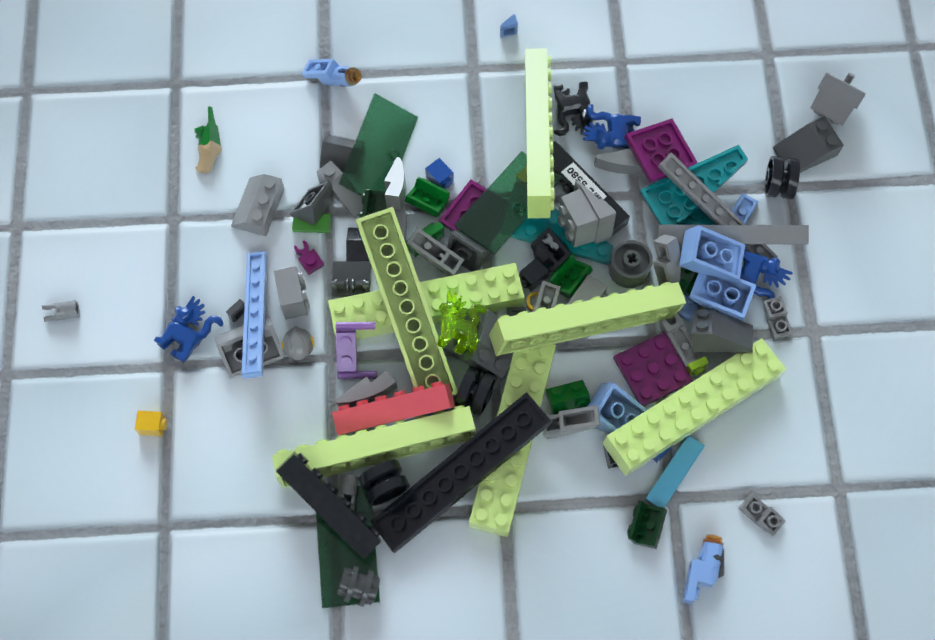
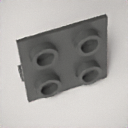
M333 261L332 297H348L370 292V261Z

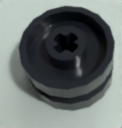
M770 157L765 176V195L767 197H777L780 193L782 198L794 199L800 177L799 159L787 158L784 163L782 157Z
M469 366L458 389L454 404L456 407L461 405L468 407L471 402V413L481 416L491 398L496 376L487 372L480 379V369Z
M393 459L382 462L359 476L358 481L362 489L368 490L366 498L370 506L386 503L409 489L410 484L406 476L400 475L402 468L398 460Z

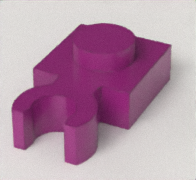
M302 241L304 249L300 250L297 246H294L296 254L301 256L298 258L300 264L307 274L310 275L325 265L315 249L309 251L308 243Z

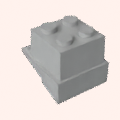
M826 72L818 86L819 92L810 108L813 109L815 114L819 116L824 115L832 123L843 126L853 109L858 108L866 93L850 85L855 77L854 74L848 73L844 81Z
M579 180L575 181L574 192L562 196L558 206L559 216H557L559 226L564 228L567 240L571 241L574 247L591 242L597 244L611 239L616 211L602 198L598 199L596 193L591 192Z

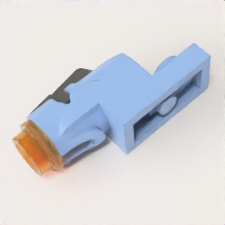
M334 59L309 60L302 72L305 78H318L326 86H353L359 83L362 77L360 70L357 68L339 66Z
M706 535L698 557L700 560L692 559L689 562L683 603L692 604L694 599H698L700 588L697 585L711 588L718 578L724 576V543H722V537Z

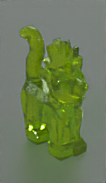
M449 290L447 292V303L442 302L439 306L442 322L441 335L436 345L445 348L449 341L454 338L458 340V344L454 347L455 353L461 355L468 348L470 353L473 354L477 350L478 343L477 327L479 315L477 311L486 313V308L482 304H474L469 311L471 319H462L467 315L464 313L467 311V308H463L467 302H462V296L457 299V293L454 292L451 295Z

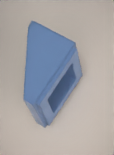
M513 14L500 25V37L517 34L518 22L515 14Z

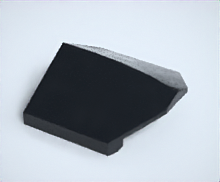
M549 227L531 244L534 258H537L550 272H555L572 255L566 243Z
M348 228L346 261H369L358 228Z

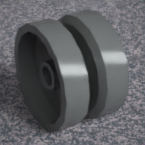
M626 240L619 243L614 248L608 265L611 279L617 285L624 288H635L642 285L647 280L653 264V257L649 248L636 240Z

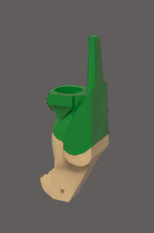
M208 106L207 125L194 129L197 134L195 137L199 139V162L195 169L203 174L212 171L215 158L222 150L218 125L215 123L211 106Z

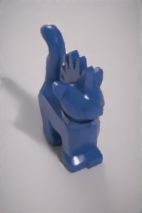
M590 104L586 108L587 116L595 121L605 120L608 131H606L604 123L601 125L598 122L595 125L589 123V127H584L586 131L582 135L587 137H584L583 140L595 142L599 149H604L605 147L630 149L624 137L627 133L635 131L633 129L634 124L635 126L641 125V117L610 114L603 111L595 113L593 111V104Z
M744 250L743 261L745 263L741 268L740 279L756 284L761 272V274L764 273L763 283L768 281V285L771 286L773 281L777 288L779 287L778 281L785 286L786 283L783 279L791 280L785 274L791 275L793 272L780 268V260L778 258L768 259L767 256L762 257L761 255ZM756 284L753 294L767 296L768 299L776 298L775 293L770 289L761 288Z
M192 296L186 307L178 306L175 308V316L168 324L164 334L154 339V342L163 350L173 341L180 344L179 348L172 350L170 354L182 363L190 357L193 350L207 337L213 323L218 324L220 327L224 324L222 318L215 315L205 320L203 328L199 332L187 327L189 324L198 326L199 323L197 321L203 320L199 316L206 313L204 310L200 311L205 305H199L200 299L194 302V296Z

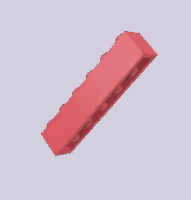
M443 381L431 383L432 388L424 389L423 385L412 388L413 392L406 394L405 390L393 393L394 397L387 398L386 395L375 397V402L368 403V400L356 402L357 406L351 408L349 404L338 406V411L332 412L337 435L455 407L450 384L443 385Z

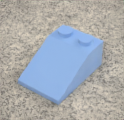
M697 225L685 231L679 266L696 273L738 281L740 280L745 244Z
M698 273L689 298L707 310H715L743 321L756 284L743 279L737 281Z
M613 382L601 383L587 406L598 405L600 426L598 428L608 434L647 411L645 407Z

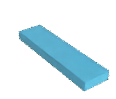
M687 436L645 500L653 506L664 508L705 445L691 436Z

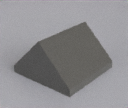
M328 135L322 141L320 168L329 161H332L341 172L355 175L364 142Z
M326 181L308 189L290 215L304 222L316 225L333 202L332 183Z
M461 230L450 233L447 248L464 259L461 266L471 272L480 270L491 250Z

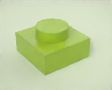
M706 356L689 363L686 369L690 376L694 374L698 376L706 371L709 362Z

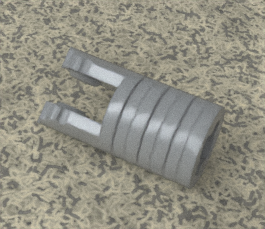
M76 300L42 305V310L55 308L56 316L43 317L44 322L75 318L80 315L79 304Z
M342 474L340 475L338 496L340 498L343 496L350 498V503L352 504L350 508L355 511L358 476Z

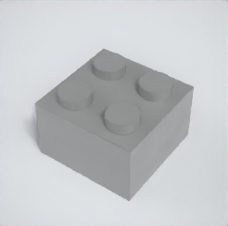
M297 266L275 270L276 287L285 320L308 315L307 308H310L302 272H298Z

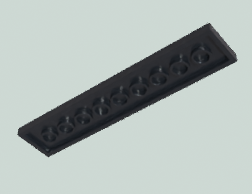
M526 392L373 518L371 523L381 533V537L391 551L396 553L551 425L552 421Z

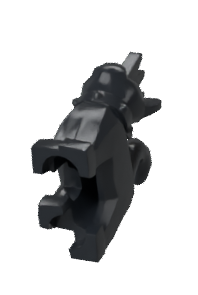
M579 82L578 93L575 95H570V88L561 91L564 89L563 84L554 85V98L557 102L558 112L557 120L562 129L554 130V134L558 136L566 135L569 132V124L565 116L577 114L571 117V121H573L572 126L576 125L575 132L580 128V135H582L585 130L584 127H589V123L595 121L586 114V108L590 105L587 95L588 82Z

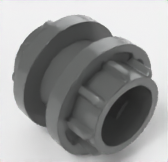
M355 565L352 568L346 567L343 569L339 580L337 595L343 597L345 602H349L351 597L358 599V606L371 605L379 588V576L374 575L372 570H368L366 575L358 573L359 567Z

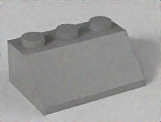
M266 174L250 177L231 227L267 236L285 189L282 178Z
M270 316L265 318L263 366L285 358ZM244 326L214 336L229 378L242 374Z

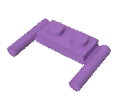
M336 322L338 379L377 378V371H357L356 330L375 329V322Z

